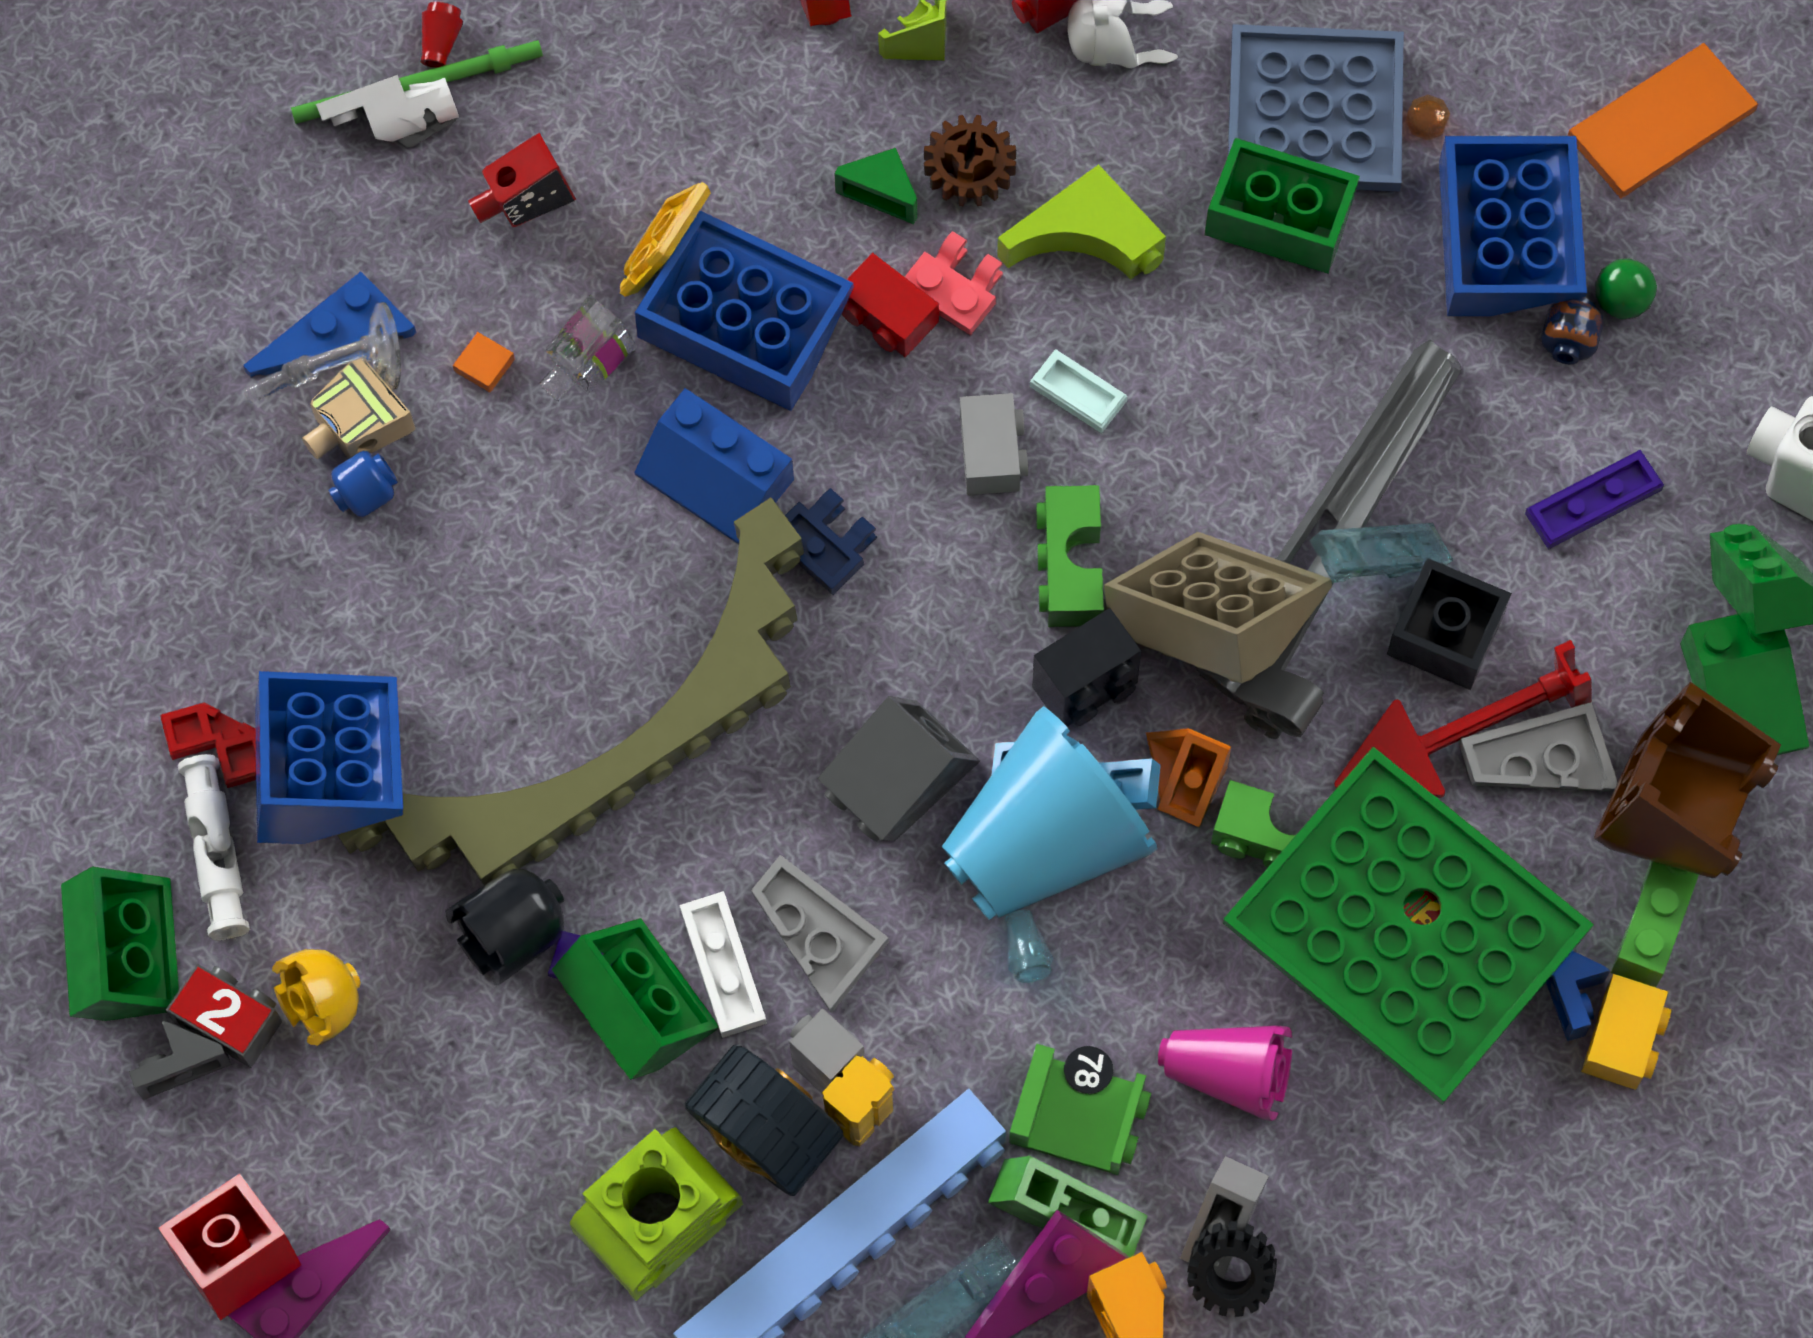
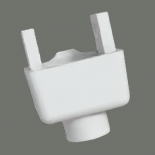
M1811 396L1804 402L1796 417L1771 406L1751 439L1747 455L1772 466L1766 485L1767 495L1772 500L1813 521V396Z

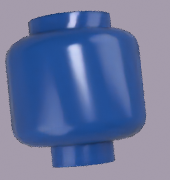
M361 451L332 470L331 477L335 486L328 491L342 512L350 508L355 515L364 517L394 497L393 485L397 484L398 481L380 453L373 456L368 451Z

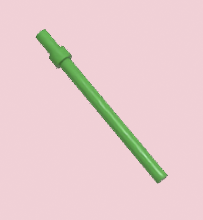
M539 40L507 49L505 45L488 49L489 54L399 78L403 91L410 90L409 85L434 82L443 78L448 83L494 70L495 74L511 70L510 65L543 57ZM346 93L291 107L295 123L298 124L320 118L321 116L316 104Z

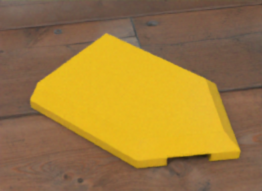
M704 182L697 183L666 199L625 263L624 274L627 278L620 284L621 295L626 297L638 293L670 258L711 194L709 187Z

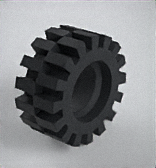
M1229 1221L1228 1230H1223L1221 1222L1213 1225L1211 1234L1205 1229L1200 1234L1199 1242L1195 1240L1187 1270L1189 1272L1187 1278L1188 1286H1194L1192 1295L1196 1301L1205 1297L1203 1307L1211 1311L1216 1304L1220 1306L1218 1315L1227 1317L1228 1308H1234L1235 1317L1244 1316L1246 1306L1253 1313L1259 1309L1260 1301L1265 1305L1270 1297V1291H1273L1277 1269V1258H1274L1275 1249L1273 1244L1266 1246L1267 1236L1261 1231L1254 1237V1226L1247 1223L1244 1232L1237 1230L1238 1221ZM1221 1257H1237L1248 1263L1251 1274L1243 1281H1227L1216 1274L1214 1263Z

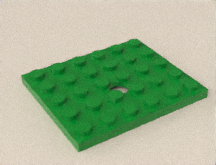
M1375 747L1371 748L1223 919V924L1441 1105L1445 1103L1594 925ZM1425 890L1435 895L1438 899L1440 915L1432 923L1420 925L1408 919L1403 905L1404 900L1410 893Z

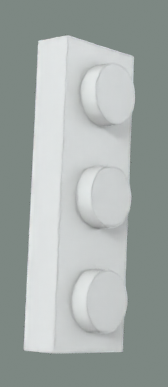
M724 891L680 905L684 923L722 1038L767 1024Z

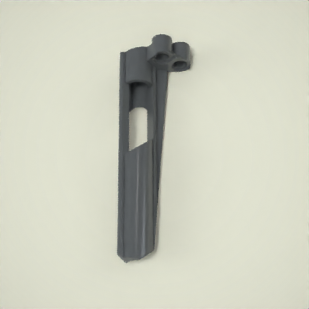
M1432 340L1426 341L1413 351L1278 557L1274 559L1290 564L1325 509H1327L1337 520L1338 525L1308 571L1330 578L1333 585L1383 494L1427 429L1462 369L1459 361L1451 353L1439 348ZM1325 597L1276 662L1255 675L1252 680L1244 683L1233 682L1224 676L1196 667L1202 678L1233 701L1248 707L1249 709L1244 715L1246 723L1256 731L1259 727L1265 730L1266 733L1264 735L1268 738L1277 739L1282 732L1293 737H1301L1323 704L1322 696L1324 692L1318 686L1303 677L1285 671Z

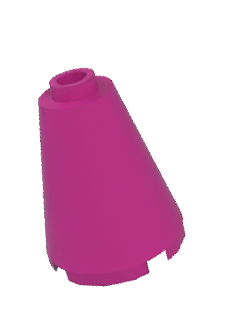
M1280 1025L1174 1030L1169 1039L1163 1038L1158 1052V1065L1164 1067L1165 1076L1261 1119L1273 1121L1279 1114L1278 1112L1270 1111L1274 1099L1279 1102L1284 1101L1290 1076L1292 1049L1284 1048V1036L1292 1038V1031L1289 1027Z

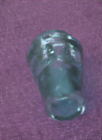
M1018 910L1010 913L1005 918L1008 940V970L1015 975L1017 981L1022 983L1036 982L1044 979L1052 971L1051 963L1054 958L1034 921L1032 912L1029 910Z

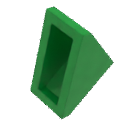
M896 148L838 166L834 173L835 192L837 194L914 225L917 219V197Z

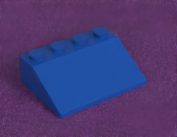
M1445 136L1439 159L1447 316H1496L1586 297L1587 286L1576 136Z
M699 211L635 311L637 337L792 411L817 368L854 288V283L703 211Z
M259 671L255 707L257 843L307 844L402 816L403 793L397 677Z

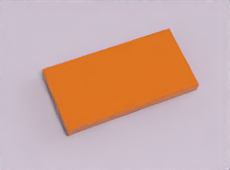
M1702 43L1569 129L1568 136H1576L1577 149L1622 199L1754 113L1758 103L1708 46Z

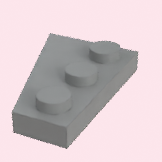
M1592 702L1461 738L1458 742L1473 786L1614 792L1618 784Z
M781 855L751 890L831 1014L890 942L885 934Z

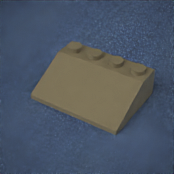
M1201 532L1192 534L1104 584L1106 608H1111L1136 644L1149 647L1161 652L1165 656L1180 659L1195 665L1199 669L1211 671L1228 678L1230 681L1239 683L1252 680L1255 675L1276 662L1332 588V580L1328 577Z

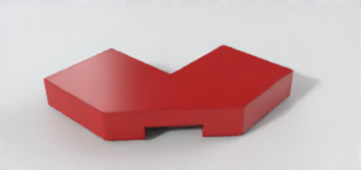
M205 702L160 715L172 760L216 748L227 788L256 780V730L254 727L234 720Z

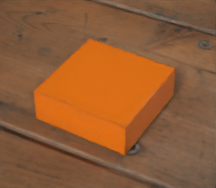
M477 332L453 364V369L457 374L491 393L514 362L515 356L510 350Z

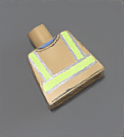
M358 354L312 399L310 405L315 419L320 425L302 437V441L316 459L321 458L337 445L350 459L361 451L373 453L412 433L416 429L410 411L364 357Z

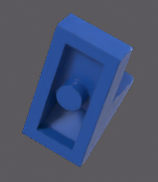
M1574 951L1571 952L1546 982L1567 1041L1584 1037L1591 1026L1590 1021L1594 1019V1012L1588 995L1586 993L1580 994L1579 990L1604 983L1610 973L1607 967Z

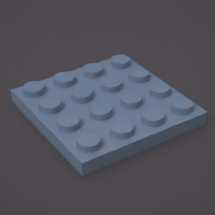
M1233 24L1231 34L1228 155L1234 139L1238 138L1358 175L1360 179L1356 190L1400 192L1402 184L1404 32Z

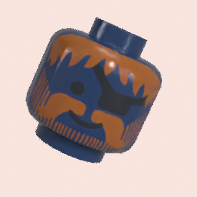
M1584 297L1553 303L1547 311L1541 334L1542 345L1552 354V357L1557 362L1572 365L1576 364L1578 360L1588 359L1598 349L1603 329V316L1596 309V305Z

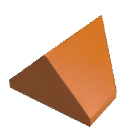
M1189 728L1146 732L1151 758L1161 765L1158 786L1160 803L1157 810L1200 827L1228 768L1231 746Z

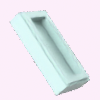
M1056 349L1030 381L1032 389L1100 433H1103L1127 402L1126 394Z

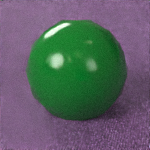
M1630 258L1618 259L1601 269L1595 282V297L1600 308L1621 320L1639 317L1650 309L1657 292L1656 280L1651 270L1645 264Z

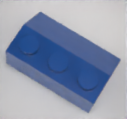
M684 388L658 420L634 472L643 481L738 544L739 539L736 535L734 521L770 497L776 503L794 481L792 458L686 388Z

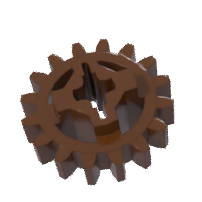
M959 115L957 126L953 127L949 122L944 121L942 122V135L937 132H931L930 145L924 146V175L931 176L930 188L932 190L943 187V200L947 201L953 195L958 196L959 206L963 207L967 198H973L978 207L982 206V196L988 195L995 201L998 199V187L1006 190L1010 188V176L1016 175V161H1014L1016 159V146L1009 145L1010 133L1008 131L997 134L998 122L993 120L986 127L982 125L981 115H976L973 123H967L964 116ZM974 151L972 162L969 163V168L966 169L968 158L971 157V153Z

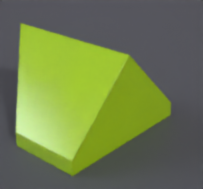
M919 0L917 7L911 14L904 18L901 16L897 17V20L906 28L891 34L885 28L878 33L879 54L884 59L945 61L947 0H935L934 6L925 0Z

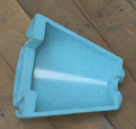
M1044 706L1032 717L942 845V848L950 857L944 864L961 885L967 880L972 883L978 892L972 900L989 920L995 915L997 918L1010 914L1149 856L1157 850V844L1152 837L1148 840L1145 837L1149 829L1116 783L1083 744L1067 736L1070 732L1068 727Z

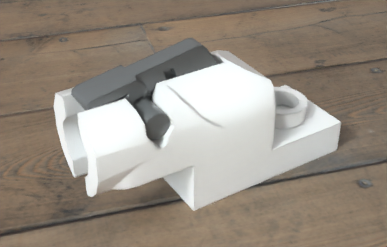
M395 75L316 104L322 121L331 119L334 126L358 118L356 110L364 107L375 139L389 142L398 140L408 148L454 123L456 118L459 117L445 78L434 82L409 85L410 90L403 91L399 77Z

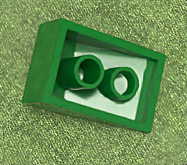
M1739 614L1688 625L1680 646L1693 684L1781 744L1777 755L1809 748L1791 647L1785 629L1755 635Z

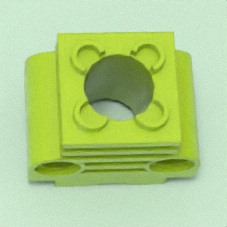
M671 1128L662 1135L654 1129L582 1193L586 1203L574 1214L570 1221V1227L578 1239H581L625 1287L633 1299L637 1301L652 1286L654 1288L658 1287L695 1251L726 1225V1220L743 1205L740 1194L678 1128ZM662 1192L671 1194L679 1200L677 1209L671 1217L664 1221L646 1224L631 1217L634 1206L641 1198L648 1194Z

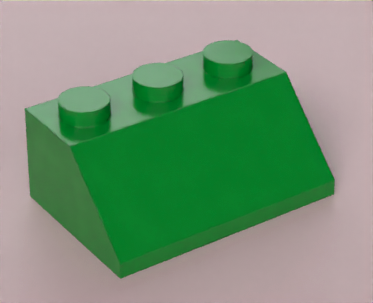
M1235 138L1208 208L1204 235L1329 274L1342 239L1360 176Z
M1733 524L1727 526L1724 531L1709 533L1713 583L1755 635L1813 624V573L1798 557L1755 526Z
M92 866L62 883L61 893L70 1017L110 1021L167 1013V1007L179 991L171 879Z
M641 918L581 935L551 969L563 985L566 993L574 1000L589 1021L591 1028L599 1035L616 1059L619 1067L624 1070L630 1080L660 1070L719 1028L717 1022Z

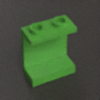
M1036 1044L1010 1129L1009 1143L1119 1175L1122 1162L1132 1163L1139 1137L1131 1135L1135 1118L1145 1119L1152 1093L1144 1090L1146 1075L1137 1073L1134 1082L1113 1076L1109 1085L1102 1091L1094 1094L1080 1093L1068 1084L1064 1075L1065 1062L1054 1059L1055 1049Z

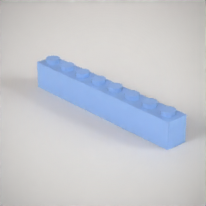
M967 1089L673 1333L674 1337L783 1338L785 1333L782 1328L795 1317L799 1321H803L812 1315L822 1304L819 1297L832 1286L836 1290H840L848 1285L859 1273L856 1268L857 1265L869 1255L875 1260L885 1254L896 1242L892 1236L905 1225L913 1229L921 1224L932 1212L929 1205L944 1194L949 1199L957 1194L969 1181L965 1175L980 1164L983 1168H987L994 1163L1005 1151L1001 1145L1006 1142V1130L972 1091Z

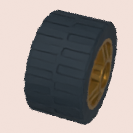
M732 1045L685 1102V1109L711 1133L715 1143L745 1169L751 1173L755 1172L762 1175L789 1196H795L844 1136L842 1129L811 1100L813 1097L786 1073L778 1068H772L741 1045Z

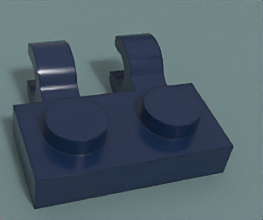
M830 488L809 510L801 502H798L785 517L802 538L804 554L800 556L801 559L798 564L827 591L834 595L864 566V560L858 553L863 552L877 539V536L873 533L876 528L864 517L857 520L842 538L826 526L845 511V508L841 505L844 500Z

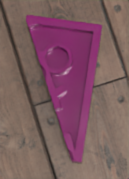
M1056 1210L964 1338H1009L1085 1294L1088 1289L1090 1275L1129 1258V1256L1062 1212Z
M379 1219L297 1256L302 1266L229 1314L228 1317L253 1338H299L391 1229Z

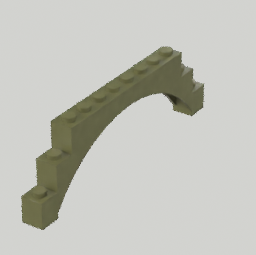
M770 497L734 521L736 535L739 539L737 566L729 598L715 634L698 664L678 691L648 722L606 753L574 770L541 783L506 792L469 797H429L403 793L402 816L337 834L349 854L357 849L360 852L371 849L383 838L382 833L389 829L418 872L425 867L428 870L439 867L450 858V851L457 847L484 886L507 871L520 869L533 859L536 862H540L548 858L558 849L557 843L572 833L574 836H579L587 832L596 824V817L610 808L618 810L633 800L635 791L647 783L655 785L666 779L673 772L672 766L686 757L689 759L697 758L709 749L711 740L723 732L727 734L736 732L749 721L748 716L762 706L768 709L783 700L787 695L786 690L791 688L789 675L766 644V641L769 639L776 641L787 635L793 629V623L797 621L795 605L773 574L776 572L784 574L794 568L799 563L800 556L804 554L802 538L774 500Z

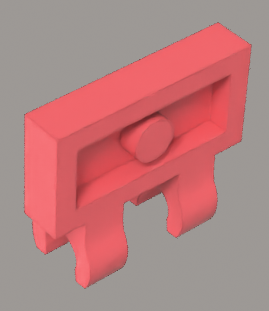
M952 231L943 242L936 258L924 251L905 278L939 303V316L971 336L996 304V297L989 293V291L1003 275V272L999 270L1002 262L987 254L977 267L970 281L954 270L968 251L964 248L967 240Z

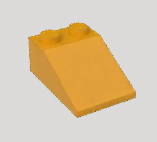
M1140 1252L1089 1276L1087 1298L1106 1338H1163L1165 1299L1163 1290L1167 1289V1284L1155 1261L1148 1264L1143 1252Z

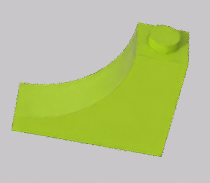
M1098 164L999 236L997 257L1007 268H1010L1026 258L1042 253L1056 251L1079 252L1105 260L1122 271L1131 280L1141 272L1144 274L1151 273L1162 263L1166 236Z

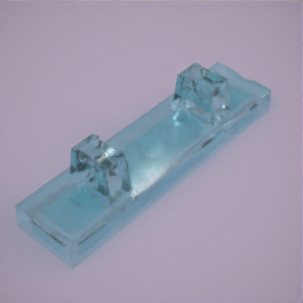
M1433 523L1321 530L1309 540L1315 552L1321 557V562L1324 564V568L1333 583L1345 582L1352 577L1387 574L1389 578H1398L1406 573L1421 572L1427 558L1445 566L1453 561Z
M996 1236L862 1338H946L987 1307L1018 1262L999 1237ZM959 1279H963L968 1284L973 1299L960 1284Z

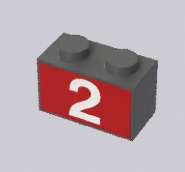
M197 964L167 1007L166 1012L178 1026L221 1044L227 1055L252 1068L282 1023L274 1009L277 1005L276 1002L256 989H253L248 994L236 987L237 979L217 966H214L212 971H209Z

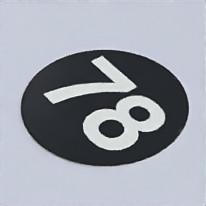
M1083 1046L1074 1050L1067 1057L1064 1065V1075L1068 1084L1076 1091L1084 1094H1094L1102 1091L1109 1085L1113 1077V1064L1110 1057L1103 1050L1093 1046Z

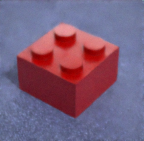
M240 1173L158 1228L174 1257L220 1321L302 1266L285 1233Z

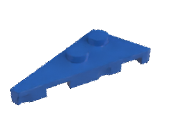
M360 271L245 363L243 367L250 377L260 374L270 375L281 372V367L309 361V364L344 355L353 349L364 350L375 347V342L402 335L404 339L409 338L417 332L415 326Z

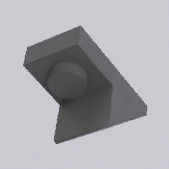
M162 1021L173 1054L167 1057L164 1054L148 1057L139 1063V1068L129 1071L135 1090L145 1100L232 1064L221 1044L169 1022Z

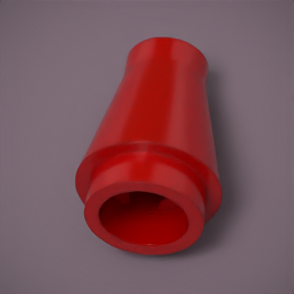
M430 2L427 10L422 12V56L420 62L423 65L434 68L446 65L448 56L464 23L460 18L461 10L458 7L443 2Z

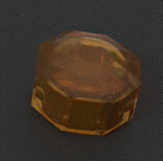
M1425 95L1412 101L1407 113L1406 123L1412 135L1425 140H1431L1443 135L1449 121L1450 112L1444 100L1431 95Z

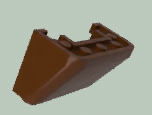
M1689 682L1641 734L1598 825L1594 839L1610 850L1698 875L1716 878L1722 873L1728 876L1735 869L1743 854L1738 850L1741 841L1732 835V832L1748 794L1757 785L1764 788L1776 774L1778 765L1774 761L1781 744L1698 686Z

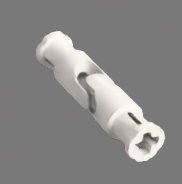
M204 754L182 760L178 764V770L185 777L188 797L184 803L190 833L194 840L193 850L201 898L203 902L207 903L211 925L207 929L208 936L213 940H225L245 935L249 932L250 927L249 922L243 919L239 897L243 894L234 842L229 832L230 820L226 795L220 791L216 770L220 767L219 759L214 755ZM224 858L225 868L214 865L216 860Z

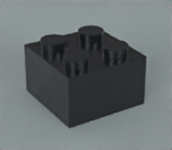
M1427 558L1393 631L1387 655L1471 690L1505 615L1512 593Z
M1111 608L1034 655L1032 688L1047 709L1067 727L1073 723L1077 727L1082 726L1097 715L1099 711L1097 708L1111 699L1114 703H1118L1135 691V684L1138 683L1141 649Z

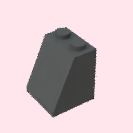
M888 696L817 779L828 788L824 794L835 806L844 811L848 808L860 819L856 824L866 836L876 842L879 839L882 841H896L969 773L980 760L917 700Z

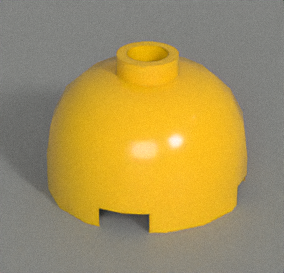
M304 949L276 961L273 965L272 971L276 974L280 973L281 984L274 987L280 1007L293 1027L300 1020L311 1034L307 1037V1043L310 1045L318 1046L334 1038L345 1030L356 1016L359 1001L357 989L360 987V978L350 963L344 964L340 958L326 950Z

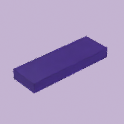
M1638 450L1526 508L1525 515L1549 550L1662 491L1664 484L1643 452Z

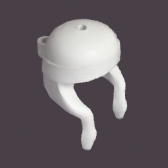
M1078 0L1072 5L1068 16L1067 29L1072 52L1081 62L1094 66H1105L1107 63L1126 68H1134L1148 62L1157 64L1173 62L1178 58V55L1165 50L1157 49L1136 54L1127 26L1118 17L1123 10L1130 14H1149L1155 16L1173 8L1171 2L1164 0H1154L1149 3H1138L1132 0Z

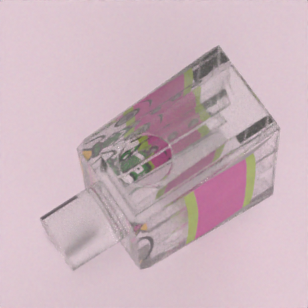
M589 295L547 346L545 352L555 366L541 380L539 385L557 401L574 384L588 395L638 347L623 322L592 295Z

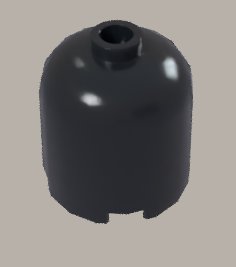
M512 869L503 873L445 910L448 923L452 924L457 921L463 932V935L457 939V942L468 959L482 975L492 971L495 974L492 980L496 986L509 979L553 946L561 938L564 930V915L560 906L564 902V897L561 891L551 879L543 881L539 876L525 869Z

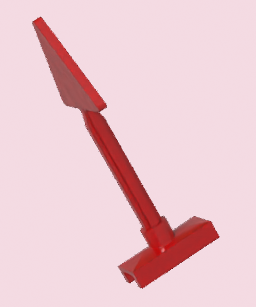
M1569 640L1554 647L1555 670L1539 677L1537 683L1425 735H1417L1401 701L1396 699L1391 703L1334 783L1335 788L1337 789L1371 748L1375 747L1435 797L1442 798L1445 796V789L1429 759L1430 754L1546 700L1551 703L1565 696L1571 708L1591 703L1592 679L1588 672L1580 674L1579 670L1575 669V647L1572 641Z

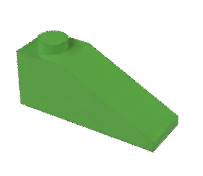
M1032 1156L1004 1159L988 1201L989 1204L1040 1228H1044L1055 1211L1058 1210L1129 1257H1132L1135 1253L1148 1216Z

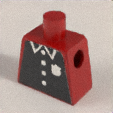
M538 133L486 166L482 174L490 189L473 197L468 202L480 223L504 212L512 227H516L576 200L544 139Z

